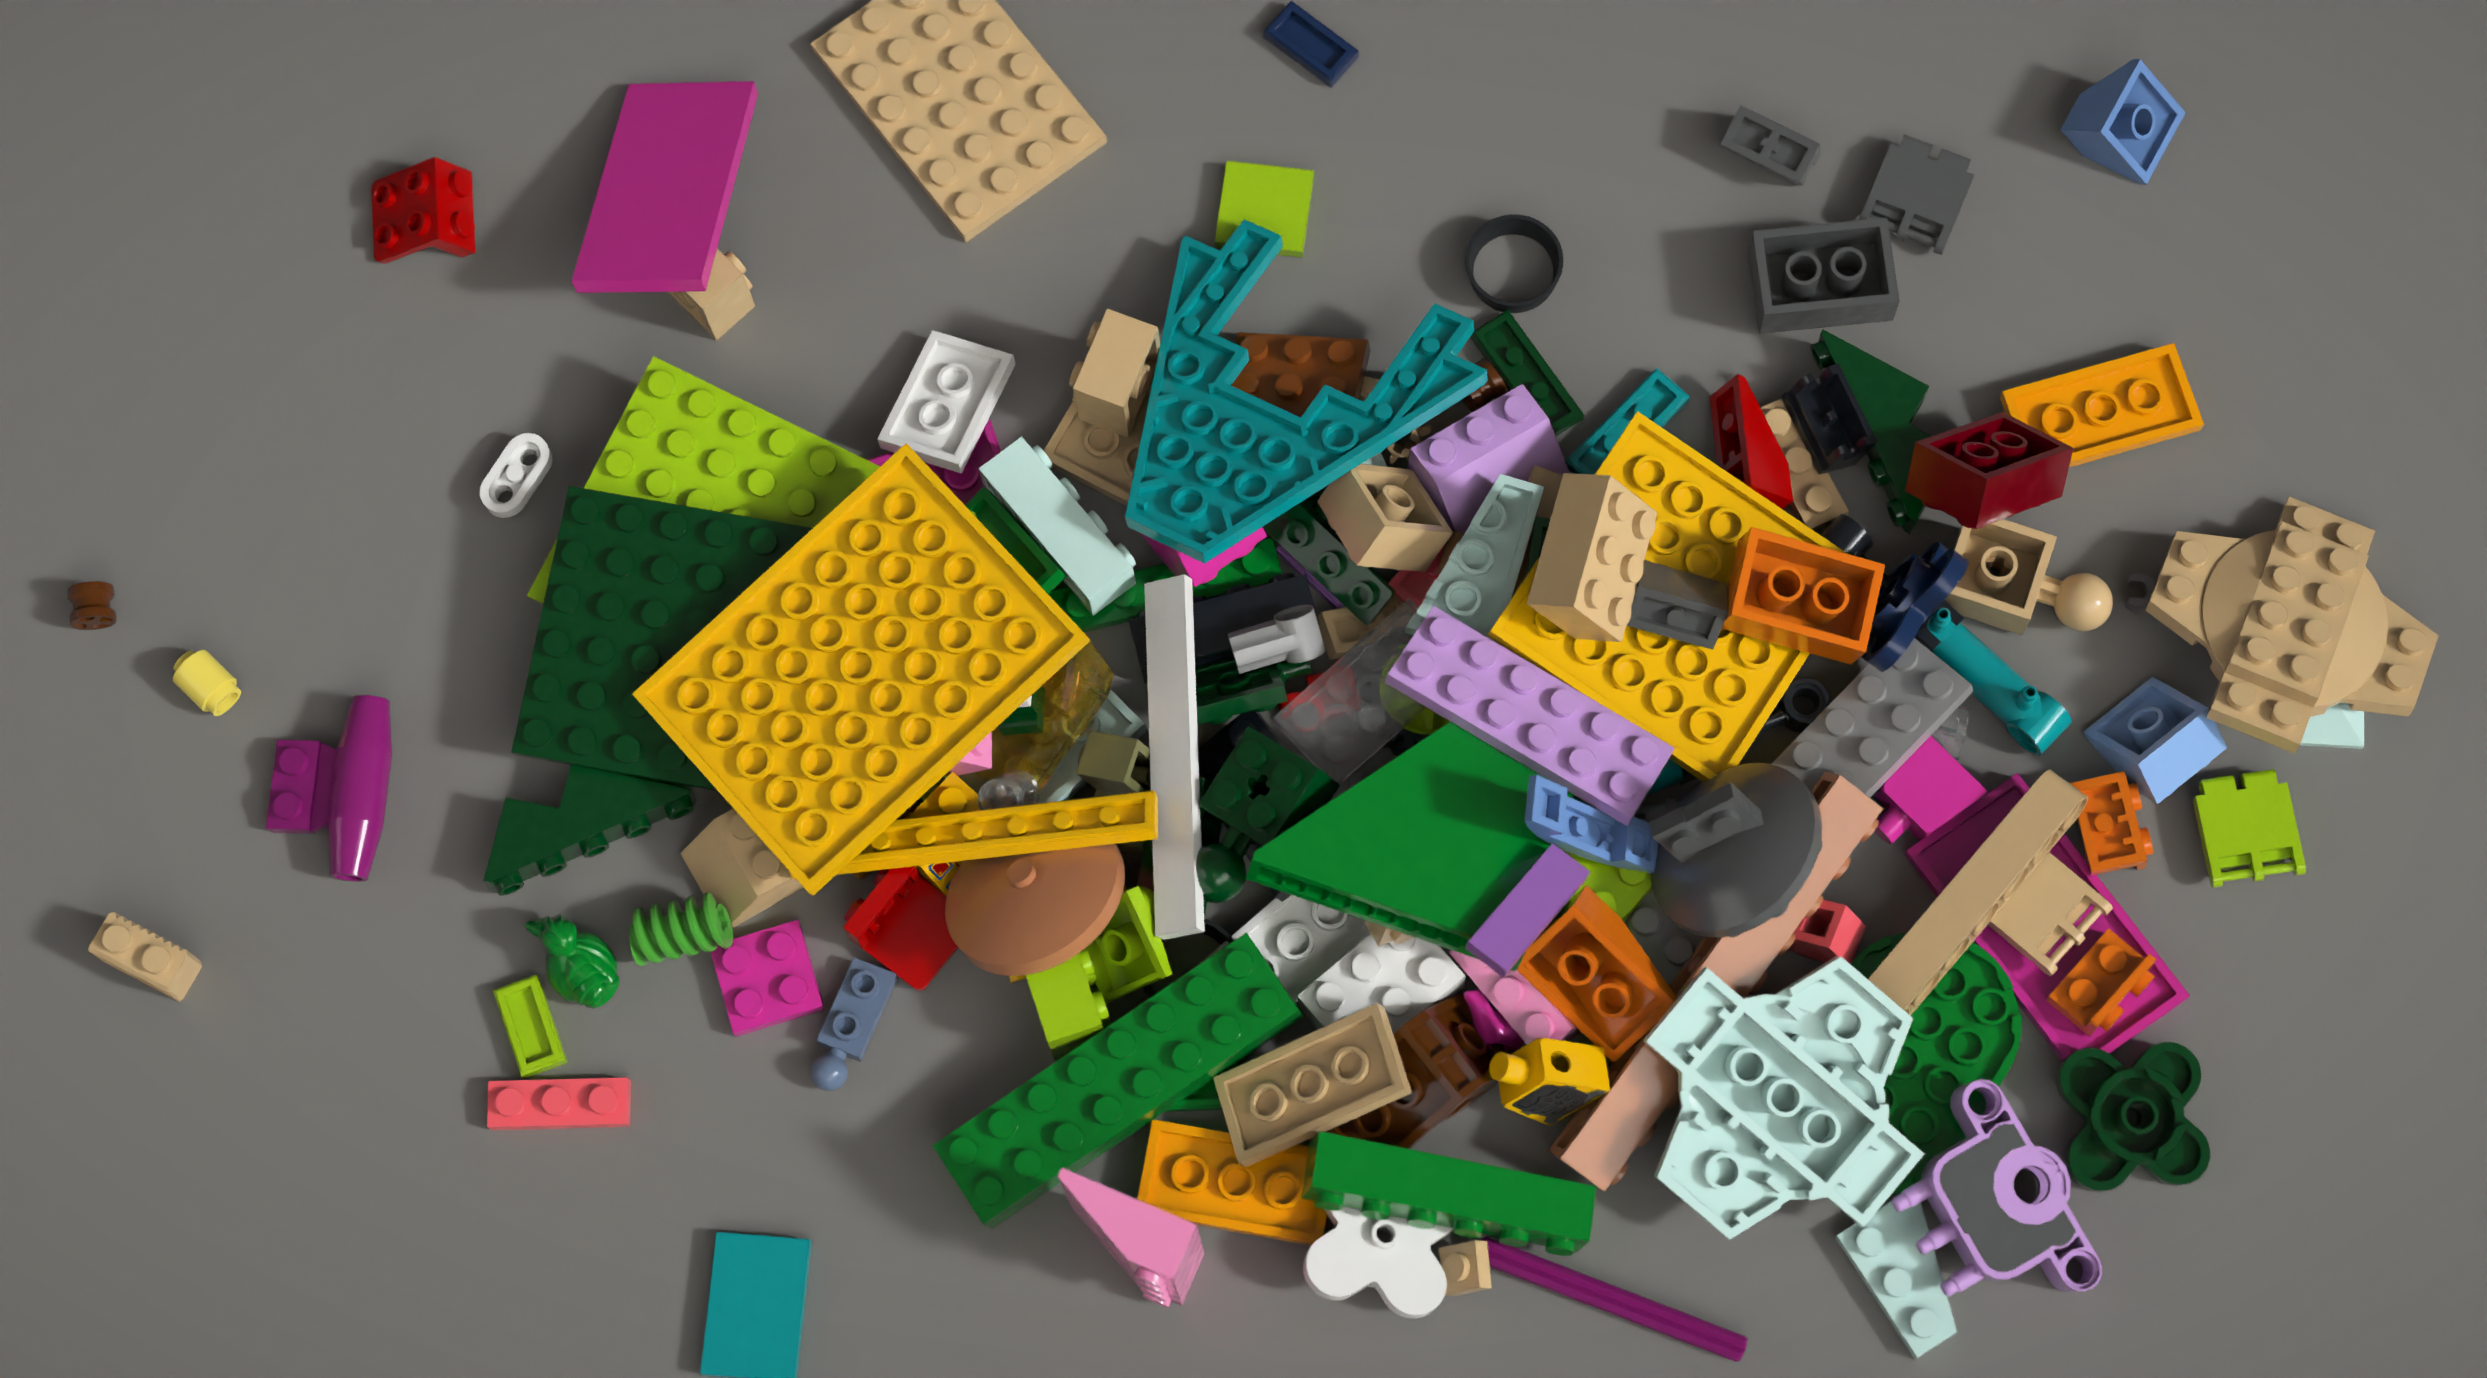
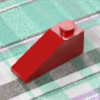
M1737 374L1709 396L1717 465L1783 509L1793 502L1789 463L1746 378Z

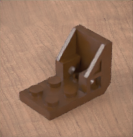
M1464 994L1456 995L1424 1009L1393 1034L1412 1093L1326 1132L1411 1149L1438 1124L1454 1117L1497 1086L1498 1081L1494 1080L1490 1075L1491 1060L1498 1052L1511 1053L1506 1051L1502 1044L1492 1043V1049L1487 1047L1486 1042L1473 1027L1472 1015Z

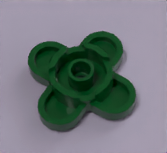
M2163 1042L2153 1045L2144 1050L2130 1068H2126L2108 1052L2097 1048H2084L2075 1051L2061 1062L2056 1074L2058 1093L2062 1100L2084 1120L2082 1127L2070 1140L2065 1151V1165L2068 1174L2078 1186L2092 1192L2114 1189L2128 1178L2137 1165L2160 1183L2169 1186H2181L2192 1183L2204 1174L2210 1161L2209 1143L2202 1131L2184 1117L2183 1108L2195 1095L2201 1082L2199 1062L2188 1048L2174 1042ZM2127 1109H2131L2137 1114L2138 1120L2133 1127L2127 1121Z

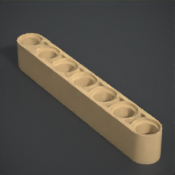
M2049 769L2044 772L1868 980L1911 1016L2076 821L2088 802V796Z

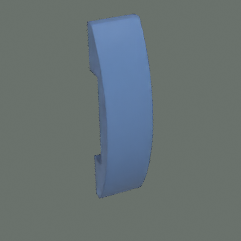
M1539 775L1529 776L1525 824L1535 835L1550 844H1555L1564 851L1595 862L1627 870L1645 871L1647 873L1655 872L1658 842L1652 838L1650 823L1633 816L1628 826L1604 812L1568 797L1567 787Z

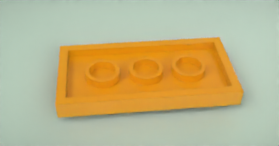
M2174 343L2004 390L2000 395L2006 414L2073 447L2069 468L2201 431L2204 426Z
M1152 1119L1137 1200L1194 1223L1197 1226L1311 1246L1324 1235L1328 1216L1324 1209L1314 1205L1313 1200L1301 1198L1308 1146H1292L1246 1167L1238 1163L1230 1133Z

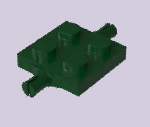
M1234 657L1195 667L1198 725L1206 722L1219 724L1229 720L1233 715L1248 711L1265 712L1273 709L1279 703L1286 702L1285 680L1305 674H1312L1309 661L1302 663L1282 661L1239 674Z

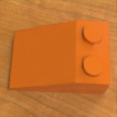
M1587 885L1564 905L1531 944L1517 968V971L1594 1045L1603 1047L1605 1055L1613 1063L1645 1035L1678 999L1623 920Z

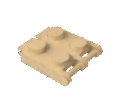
M2049 852L1989 922L1988 926L2045 974L2052 976L2058 969L2056 963L2074 944L2079 946L2085 940L2083 934L2101 914L2107 916L2113 907L2104 897ZM2090 906H2092L2094 909L2084 918V920L2077 927H2075L2074 924L2076 923V921H2078L2087 911V909ZM2063 936H2065L2066 939L2063 941V943L2048 958L2046 954H2048L2056 945V943Z

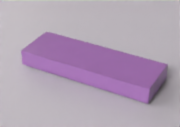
M1552 843L1468 941L1466 949L1504 978L1586 881L1590 871Z

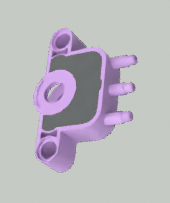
M1980 1079L1960 1085L1952 1094L1950 1107L1966 1138L1930 1159L1922 1171L1921 1180L1906 1188L1900 1195L1892 1199V1205L1898 1212H1902L1908 1207L1912 1208L1927 1199L1941 1225L1927 1232L1923 1238L1919 1239L1916 1242L1917 1249L1921 1254H1926L1931 1250L1939 1249L1951 1241L1966 1267L1950 1275L1949 1279L1941 1283L1940 1288L1943 1294L1951 1296L1956 1292H1962L1980 1280H2007L2022 1274L2038 1263L2050 1283L2062 1292H2083L2092 1289L2099 1283L2102 1276V1265L2067 1204L2070 1197L2071 1180L2066 1165L2055 1153L2041 1146H2033L2002 1090L1995 1083ZM1973 1090L1980 1092L1986 1101V1108L1981 1115L1974 1113L1968 1104V1097ZM2021 1169L2030 1172L2035 1177L2038 1185L2035 1199L2029 1204L2021 1201L2014 1190V1178ZM2072 1257L2081 1263L2083 1275L2077 1283L2072 1282L2066 1274V1265Z

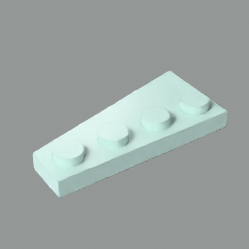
M1503 474L1499 475L1473 517L1467 531L1449 556V560L1438 578L1435 579L1422 604L1407 624L1405 633L1414 635L1431 608L1435 606L1498 643L1487 634L1512 598L1544 486Z

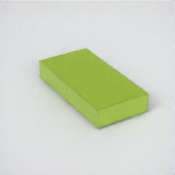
M537 974L493 990L520 1074L524 1079L568 1063L540 977Z

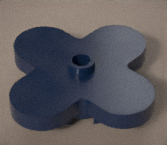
M1939 541L1929 546L1920 556H1916L1913 553L1903 559L1887 576L1891 581L1878 597L1867 650L1861 658L1880 672L1889 669L1909 647L1920 626L1926 621L1932 610L1942 603L1956 587L1964 575L1969 561L1957 551L1948 549Z

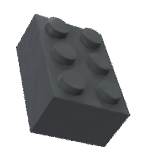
M1887 217L1756 230L1752 232L1748 253L1760 334L1894 320L1900 301Z

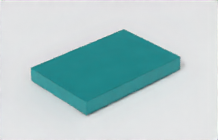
M716 1232L700 1371L702 1376L721 1378H797L812 1241L810 1239Z

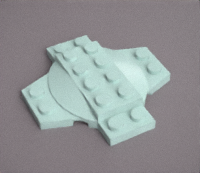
M1841 956L1832 958L1774 995L1760 994L1741 997L1712 971L1703 967L1643 1039L1648 1046L1678 1072V1093L1681 1105L1654 1177L1728 1239L1734 1238L1781 1208L1782 1204L1790 1199L1815 1200L1826 1197L1859 1226L1865 1227L1924 1155L1920 1149L1889 1124V1104L1886 1103L1883 1088L1887 1076L1892 1074L1913 1018Z

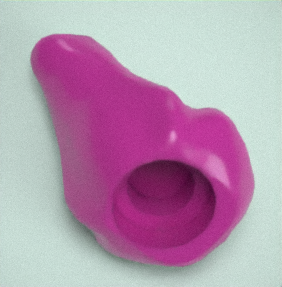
M1480 989L1466 991L1464 998L1472 1015L1473 1027L1486 1042L1487 1047L1493 1050L1491 1044L1495 1043L1502 1044L1508 1052L1520 1049L1524 1043L1523 1039L1500 1012L1492 1008Z

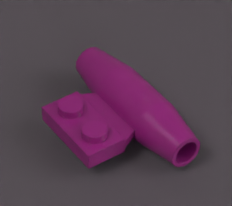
M372 695L353 696L337 751L321 741L277 740L266 829L273 833L316 834L317 831L328 826L330 877L338 880L352 882L368 880L384 827L392 762L390 701L388 699Z

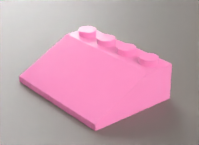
M1061 1168L1058 1178L1071 1207L1136 1285L1140 1287V1291L1143 1292L1142 1297L1166 1308L1169 1307L1171 1301L1182 1305L1204 1256V1249L1197 1225Z

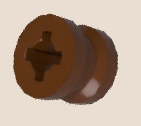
M1483 358L1475 364L1487 369L1488 381L1484 386L1462 399L1472 412L1508 392L1498 372Z
M88 581L72 585L68 588V600L73 604V611L69 616L70 626L79 630H98L110 627L116 623V612L110 605V601L114 597V586L112 584Z

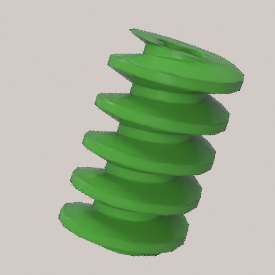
M711 892L704 893L703 907H699L694 896H688L685 901V911L681 910L676 899L668 902L667 915L664 914L662 907L658 903L651 905L649 919H647L641 907L633 910V922L630 924L629 943L633 958L640 967L646 965L648 960L655 964L664 961L665 957L674 960L680 958L683 953L693 956L698 954L700 949L705 952H711L716 950L718 945L724 949L732 945L733 927L729 913L724 905L721 903L717 904Z

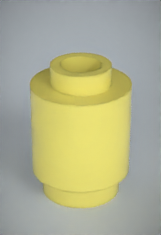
M207 650L188 651L177 660L173 667L175 671L173 683L203 712L210 711L214 716H220L227 712L241 695V690L236 686V678Z

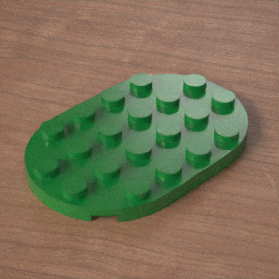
M1908 932L1892 936L1888 935L1879 939L1863 950L1850 965L1869 979ZM1974 942L1911 1015L1913 1020L1892 1074L1887 1076L1883 1087L1886 1103L1889 1104V1124L1924 1153L1922 1158L1891 1195L1901 1194L1903 1190L1920 1181L1922 1171L1930 1159L1966 1138L1950 1107L1953 1092L1960 1085L1980 1079L1989 1080L1999 1087L2010 1070L2019 1048L2022 1021L2012 990L2014 987L1999 963ZM1973 1090L1968 1097V1104L1974 1113L1981 1115L1986 1108V1101L1980 1092Z

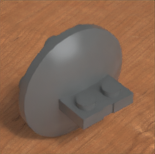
M1748 763L1716 773L1711 780H1704L1691 790L1673 811L1649 822L1652 838L1658 842L1655 872L1651 873L1652 889L1657 903L1671 920L1684 930L1703 937H1736L1756 928L1771 918L1781 916L1787 910L1789 902L1796 896L1808 879L1817 856L1822 849L1821 813L1814 795L1794 774L1772 764Z

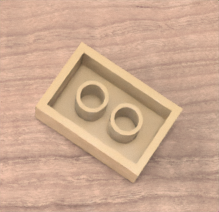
M1563 473L1527 604L1575 639L1622 642L1626 625L1631 618V606L1638 581L1643 575V563L1649 541L1655 531L1657 512L1611 475Z

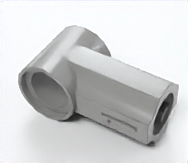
M1307 604L1284 609L1274 616V620L1227 633L1239 674L1284 660L1288 663L1310 661L1325 652L1314 607Z

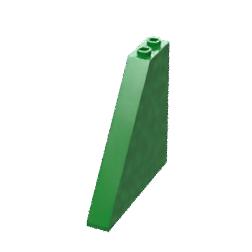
M1449 722L1256 850L1246 879L1478 959L1466 949L1468 941L1551 845L1535 835L1525 824L1529 776L1541 775L1456 724ZM1568 792L1567 796L1573 799V794ZM1524 954L1510 969L1511 971L1516 972Z

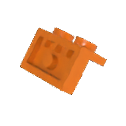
M2125 771L2070 783L2088 796V802L2077 818L2091 876L2134 866L2136 871L2146 869V855L2153 854V846L2148 828H2139L2135 811L2142 810V803L2137 784H2128Z
M2108 928L2048 996L2046 1001L2087 1036L2090 1037L2099 1026L2107 1032L2125 1012L2118 1004L2129 992L2137 998L2154 979L2155 976L2148 970L2157 959L2150 953L2146 958L2142 957Z

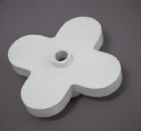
M1343 1207L1337 1211L1325 1210L1334 1224V1229L1313 1243L1307 1251L1303 1262L1305 1280L1317 1295L1329 1300H1343L1353 1296L1367 1286L1375 1287L1391 1311L1401 1317L1411 1319L1421 1318L1430 1314L1442 1302L1447 1288L1446 1276L1440 1263L1432 1253L1430 1246L1447 1236L1453 1228L1436 1225L1435 1228L1431 1229L1416 1228L1408 1225L1407 1219L1389 1216L1388 1219L1384 1220L1370 1219L1360 1214L1361 1210ZM1381 1230L1385 1232L1391 1242H1381L1377 1238L1376 1231Z

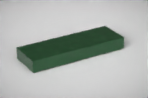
M1509 310L1501 313L1473 332L1471 335L1472 341L1484 358L1498 372L1507 390L1511 391L1523 384L1549 418L1556 437L1583 420V412Z

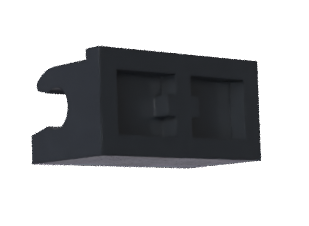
M1839 364L1829 366L1816 379L1813 378L1811 373L1805 375L1789 392L1781 396L1806 449L1812 456V461L1819 475L1856 465L1877 443Z

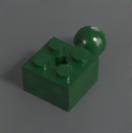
M1249 726L1198 804V806L1220 822L1229 826L1220 843L1204 845L1197 854L1196 871L1199 885L1203 892V900L1211 903L1229 901L1240 893L1247 876L1243 857L1252 842L1261 847L1330 802L1340 786L1339 783L1317 766Z

